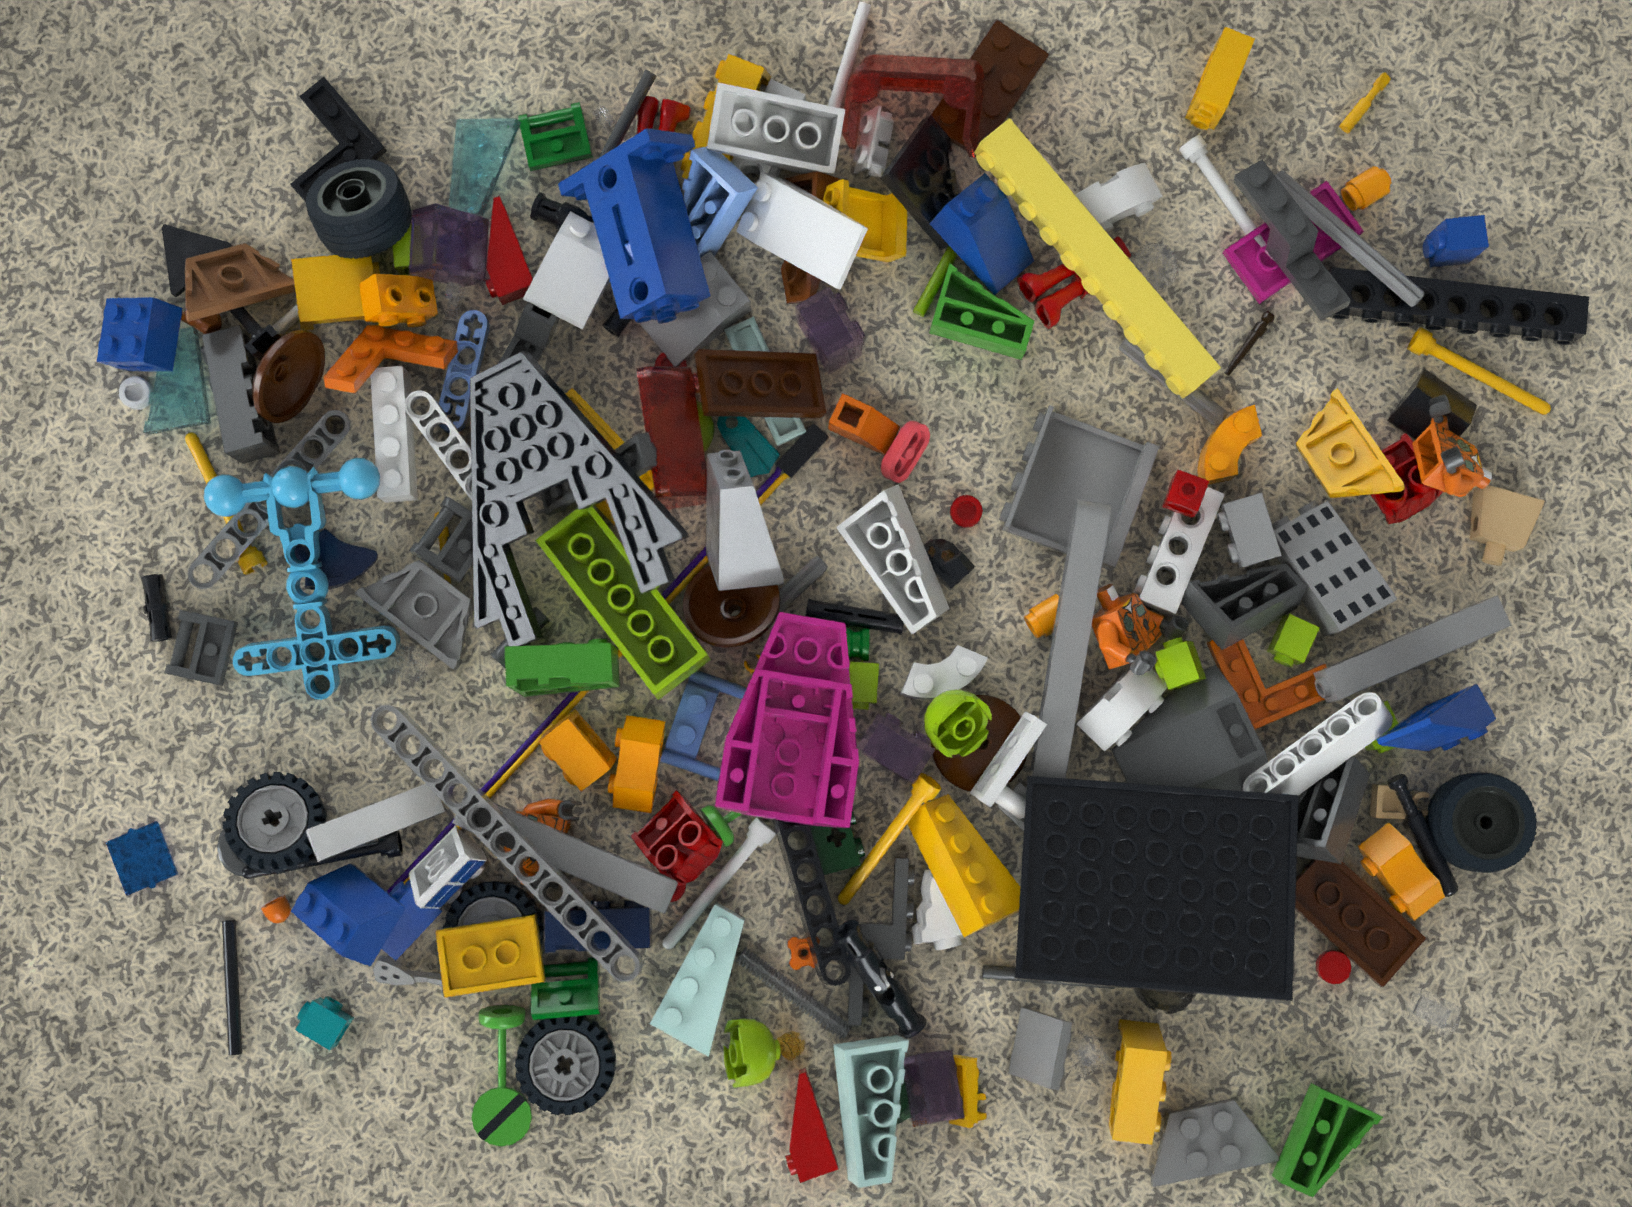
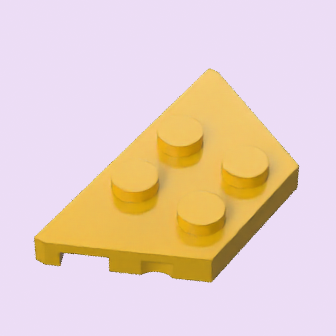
M1338 388L1333 390L1330 394L1331 399L1321 412L1318 411L1312 420L1311 427L1304 431L1296 442L1298 451L1330 498L1401 492L1404 490L1403 481Z

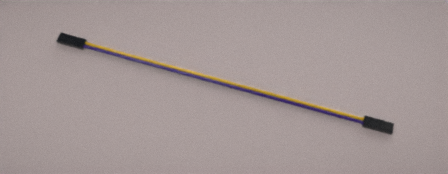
M814 423L775 464L777 466L775 472L756 491L760 506L785 479H792L828 440L829 436ZM706 546L661 594L668 604L679 595L694 576L709 562L706 555ZM618 649V659H619L623 654H622L621 651ZM590 690L570 692L481 790L491 798L540 745L538 741L543 734L569 714ZM454 819L387 890L389 894L400 882L405 884L410 879L409 872L454 826H457L453 824Z

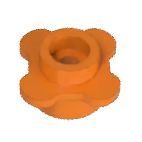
M816 936V941L820 944V940ZM790 938L787 946L791 950L792 958L789 961L791 968L794 970H799L802 966L815 968L807 938ZM803 949L808 951V954L805 956L801 953Z

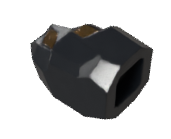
M931 539L924 544L936 577L949 590L955 587L975 568L972 562L953 543L945 539Z

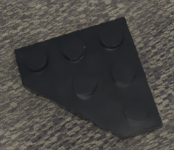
M930 115L922 119L880 179L937 247L942 250L949 245L929 223L948 202L958 195L955 170L950 169L948 153L952 152L951 139Z

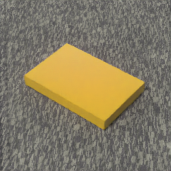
M537 914L435 930L444 998L546 981Z

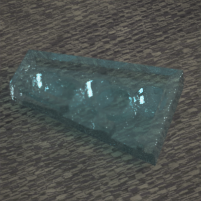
M457 119L448 212L451 215H484L521 122L518 119Z
M193 327L179 329L173 372L156 371L154 390L150 392L148 403L151 405L148 421H145L143 433L148 435L211 423L198 330Z

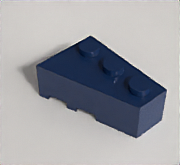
M611 900L591 901V904L635 949L650 948L652 946V909L632 900H624V906L612 907ZM574 906L570 912V918L575 924L582 925L587 919V913L584 908ZM549 910L545 911V953L576 949V951H587ZM597 931L594 935V943L600 949H608L611 944V938L605 931Z

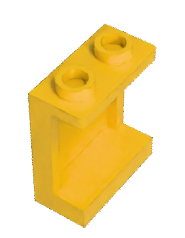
M845 179L826 186L823 201L868 228L856 254L857 257L891 262L906 256L907 210L893 193L883 195L849 187V181Z
M338 255L291 259L301 330H314V324L365 319L359 283L375 273L380 274L379 263L372 262L371 256L350 259L339 257Z

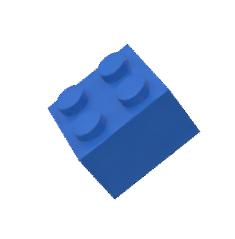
M154 297L107 298L96 362L124 371L173 372L183 308Z

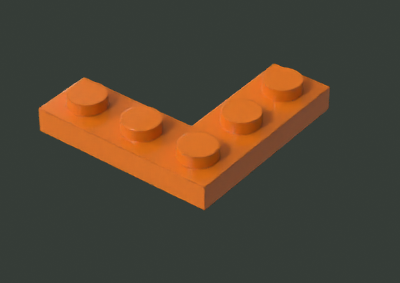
M367 325L324 375L325 388L356 394L384 358L445 369L458 353L457 341L443 339L440 336L416 334L407 330L400 331L384 328L379 325Z
M1243 639L1224 650H1221L1213 640L1207 642L1216 666L1237 692L1254 729H1258L1325 700L1320 697L1315 688L1316 679L1313 673L1326 668V664H1321L1265 689Z

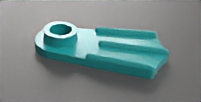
M719 416L717 421L718 429L730 450L741 452L750 478L769 474L780 453L746 417ZM727 419H737L738 425L735 428H728L726 426Z

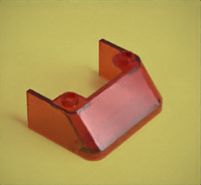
M869 55L860 62L848 80L842 135L849 148L856 149L862 104L873 101L878 96L880 90L943 93L944 100L950 107L966 110L963 142L968 156L975 157L976 154L974 152L977 147L985 85L984 70L980 63L972 59Z
M647 366L636 368L645 432H649L651 442L657 450V465L651 469L656 497L667 510L706 504L707 464L696 401V393H700L697 373L693 374L692 367Z

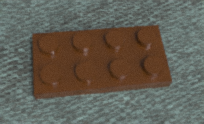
M996 20L931 116L949 136L951 142L976 157L977 155L974 152L980 141L1004 123L1048 59L1049 53Z
M699 349L694 354L703 416L822 418L826 414L816 353Z
M1312 859L1296 877L1295 910L1379 987L1383 988L1426 940L1425 936L1343 862L1338 864Z

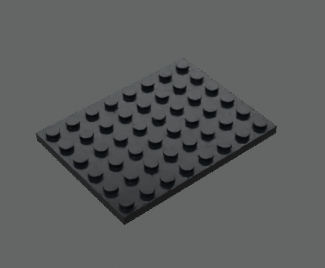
M1027 776L1015 979L1293 1001L1298 795Z

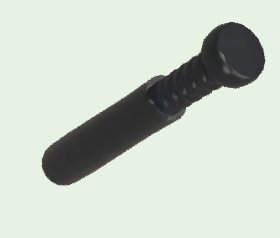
M1405 774L1393 776L1387 781L1390 789L1396 791V795L1406 814L1405 819L1427 868L1440 881L1445 897L1456 894L1458 891L1456 880L1444 856L1439 851L1422 812L1417 809L1412 795H1410L1406 785L1408 784L1407 776Z

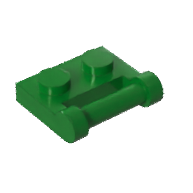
M580 102L572 103L569 108L529 117L528 114L518 115L530 171L593 158ZM571 120L575 122L574 126L532 135L531 129Z
M588 957V961L544 965L545 978L588 974L587 979L531 984V1016L533 1020L600 1014V964L594 957Z

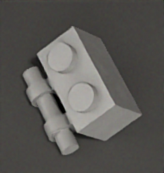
M1262 492L1220 506L1222 512L1217 513L1222 532L1228 531L1232 542L1227 544L1232 563L1238 562L1239 568L1282 556Z

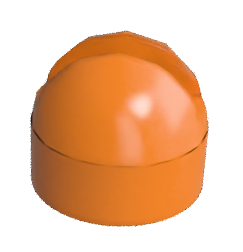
M283 895L261 907V910L270 922L277 924L284 922L289 917L291 907L286 896Z

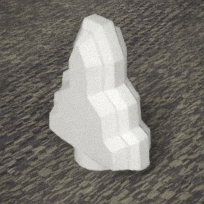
M930 869L924 870L920 886L923 901L916 908L917 923L912 926L913 943L933 942L935 950L959 946L962 944L960 939L962 933Z

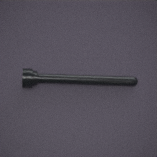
M399 831L378 838L377 841L368 842L320 862L317 861L314 854H311L309 862L305 865L301 862L297 866L298 869L379 853L381 856L387 855L388 858L403 856L401 835ZM245 866L242 869V876L246 879L277 874L274 871H271V874L263 873L261 870L256 871L249 866Z

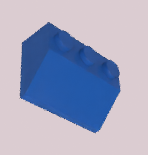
M349 863L308 882L303 892L297 898L291 912L340 956L371 967L406 907L357 866Z

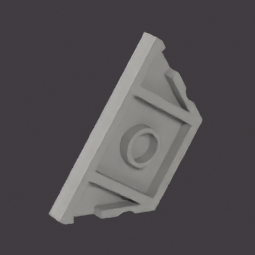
M418 560L405 566L403 570L384 576L382 580L367 587L359 588L355 592L357 596L453 670L459 667L472 600L422 561Z
M1228 1099L1167 1112L1164 1133L1157 1152L1158 1158L1154 1174L1151 1176V1184L1153 1187L1267 1164L1279 1161V1157L1235 1100Z

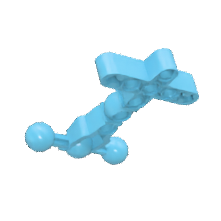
M353 458L345 462L339 471L321 474L318 473L315 467L307 473L299 467L288 466L280 469L274 477L265 473L262 481L242 483L238 478L231 475H219L207 483L204 489V501L210 511L219 516L229 517L235 515L243 509L245 503L266 501L270 532L275 536H280L286 562L291 566L287 568V572H290L286 580V589L289 597L295 602L293 609H297L295 615L297 637L254 642L241 647L233 656V666L239 674L254 676L302 669L306 692L310 697L322 700L328 698L339 686L338 664L386 658L398 649L400 635L391 626L382 625L337 632L332 631L330 613L324 605L328 603L325 597L328 593L329 582L325 573L319 568L322 566V562H317L320 556L319 530L324 528L326 524L321 494L343 491L346 496L352 499L363 500L371 497L380 485L378 468L371 461L365 458ZM309 501L311 525L305 526L297 523L291 528L285 527L281 505L287 508H298L304 506ZM298 544H303L309 548L310 557L308 561H300L296 557L295 548ZM303 577H309L314 581L315 590L312 594H307L301 590L300 581ZM307 610H314L319 614L320 623L318 626H311L306 622L305 613ZM381 634H383L385 639L391 640L386 649L383 648L382 644L371 645L368 648L369 652H367L368 642L376 641L381 637ZM345 638H352L357 642L358 652L356 654H349L344 650L343 641ZM318 642L324 647V658H316L311 654V643ZM279 647H285L290 650L292 659L289 663H284L278 659L277 650ZM248 654L251 657H259L266 654V659L259 660L253 665L249 661L245 662L244 657ZM317 675H324L329 679V690L324 691L317 688L315 685V677Z

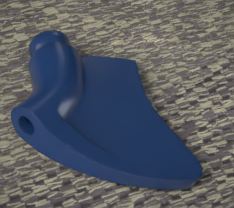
M326 528L319 533L320 556L317 562H322V566L319 568L328 579V590L354 581L371 568L378 559L376 551L344 543L332 535ZM298 544L295 548L296 557L300 561H308L310 557L309 548ZM305 577V588L315 590L314 581L309 577Z

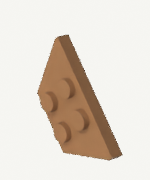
M246 243L186 258V320L190 322L294 293V278L292 279L279 270L280 264L262 256L259 251Z

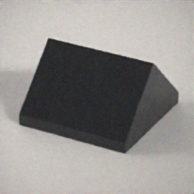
M1423 369L1387 421L1416 440L1431 424L1430 399L1445 394L1451 407V413L1443 416H1446L1448 419L1449 430L1460 437L1470 426L1477 405L1435 375Z

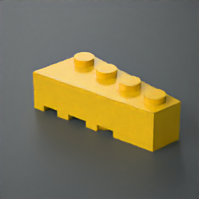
M729 53L726 61H720L715 74V78L719 79V83L761 91L759 90L761 84L767 86L772 77L764 67ZM717 85L714 92L710 90L705 99L703 108L707 112L703 122L698 121L694 128L692 136L693 140H695V148L693 149L707 146ZM686 152L680 170L684 171L682 177L685 179L689 176L692 163L689 160L690 152ZM723 154L729 161H732L734 156Z
M947 794L921 805L907 825L963 937L969 936L1019 912V884L950 795Z

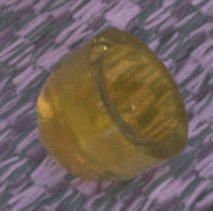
M796 1031L786 1032L777 1038L780 1043L781 1054L788 1061L796 1059L805 1049V1040L800 1042L798 1038L800 1033Z

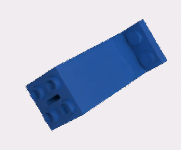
M646 128L558 183L561 196L575 197L576 200H588L620 319H635L636 323L657 320L660 324L668 323L677 318L676 314L698 308L700 306L699 302L711 296L673 162L683 159L686 152L695 148L691 134Z

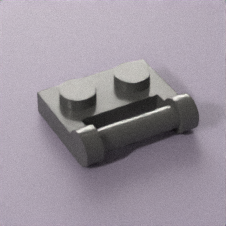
M445 497L440 504L442 509L419 543L414 542L409 551L459 583L473 563L472 512L453 499ZM452 516L459 517L462 520L439 554L436 555L430 551V548Z
M180 610L178 620L181 621L171 662L166 664L164 674L223 686L238 622ZM197 623L200 624L190 668L188 669L183 666L193 625Z

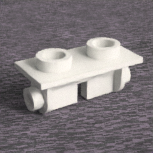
M877 106L866 112L860 120L859 131L862 133L860 144L856 147L853 155V161L856 163L854 174L868 169L870 176L880 177L881 172L885 171L889 149L880 147L878 144L879 142L886 145L890 143L894 120H892L891 113L881 112L882 106Z

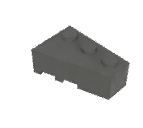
M1287 563L1247 570L1246 574L1233 577L1225 574L1218 576L1217 580L1201 583L1199 579L1189 581L1181 604L1219 648L1224 650L1297 609L1307 589V585Z
M1355 756L1349 758L1299 795L1297 856L1338 864L1342 863L1370 773Z

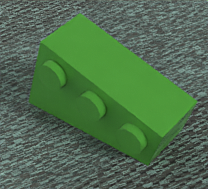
M949 263L929 334L1022 360L1027 349L1034 320L1002 298L999 299L985 290L983 285L977 281H972L957 271L958 268Z
M592 639L584 644L563 642L556 645L504 646L506 686L523 697L620 687L618 649L612 643H608L606 639Z
M1310 1083L1272 1176L1280 1183L1313 1198L1341 1166L1340 1162L1353 1148L1356 1149L1362 1142L1363 1136L1374 1124L1377 1125L1383 1117L1370 1109Z

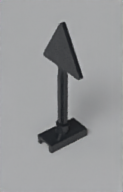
M164 224L162 226L171 294L174 297H178L185 291L186 258L229 248L232 245L223 240ZM244 307L229 310L252 336L251 341L245 347L256 359L261 361L270 346L282 335L270 324L266 328H262Z

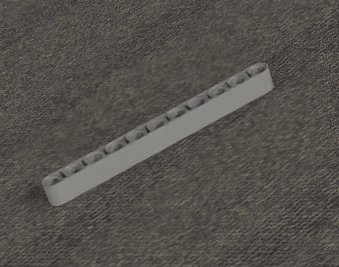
M383 705L374 710L371 716V725L374 731L616 980L627 982L634 979L642 970L643 959L640 953L403 709ZM392 711L396 715L397 722L394 728L387 730L383 725V717ZM415 735L420 740V749L415 754H410L406 749V742L411 736ZM438 759L444 765V772L441 777L435 779L431 776L429 767L433 761ZM458 784H463L468 792L467 798L462 803L455 801L452 794L453 789ZM482 808H486L491 813V822L486 827H481L476 821V814ZM505 832L512 834L515 838V846L509 852L504 851L499 843L500 837ZM528 857L535 858L539 863V870L534 876H529L523 870V862ZM552 881L558 882L563 888V894L559 900H552L547 895V886ZM574 906L584 908L587 913V919L582 925L575 924L570 918V912ZM597 931H605L609 934L611 944L608 949H600L595 945L594 935ZM621 956H629L634 960L635 969L632 973L626 974L619 970L617 963Z

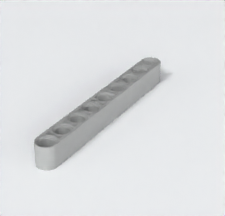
M1079 499L1075 502L1039 719L1046 723L1047 726L1034 743L1030 768L1033 771L1032 776L1066 778L1110 520V504Z

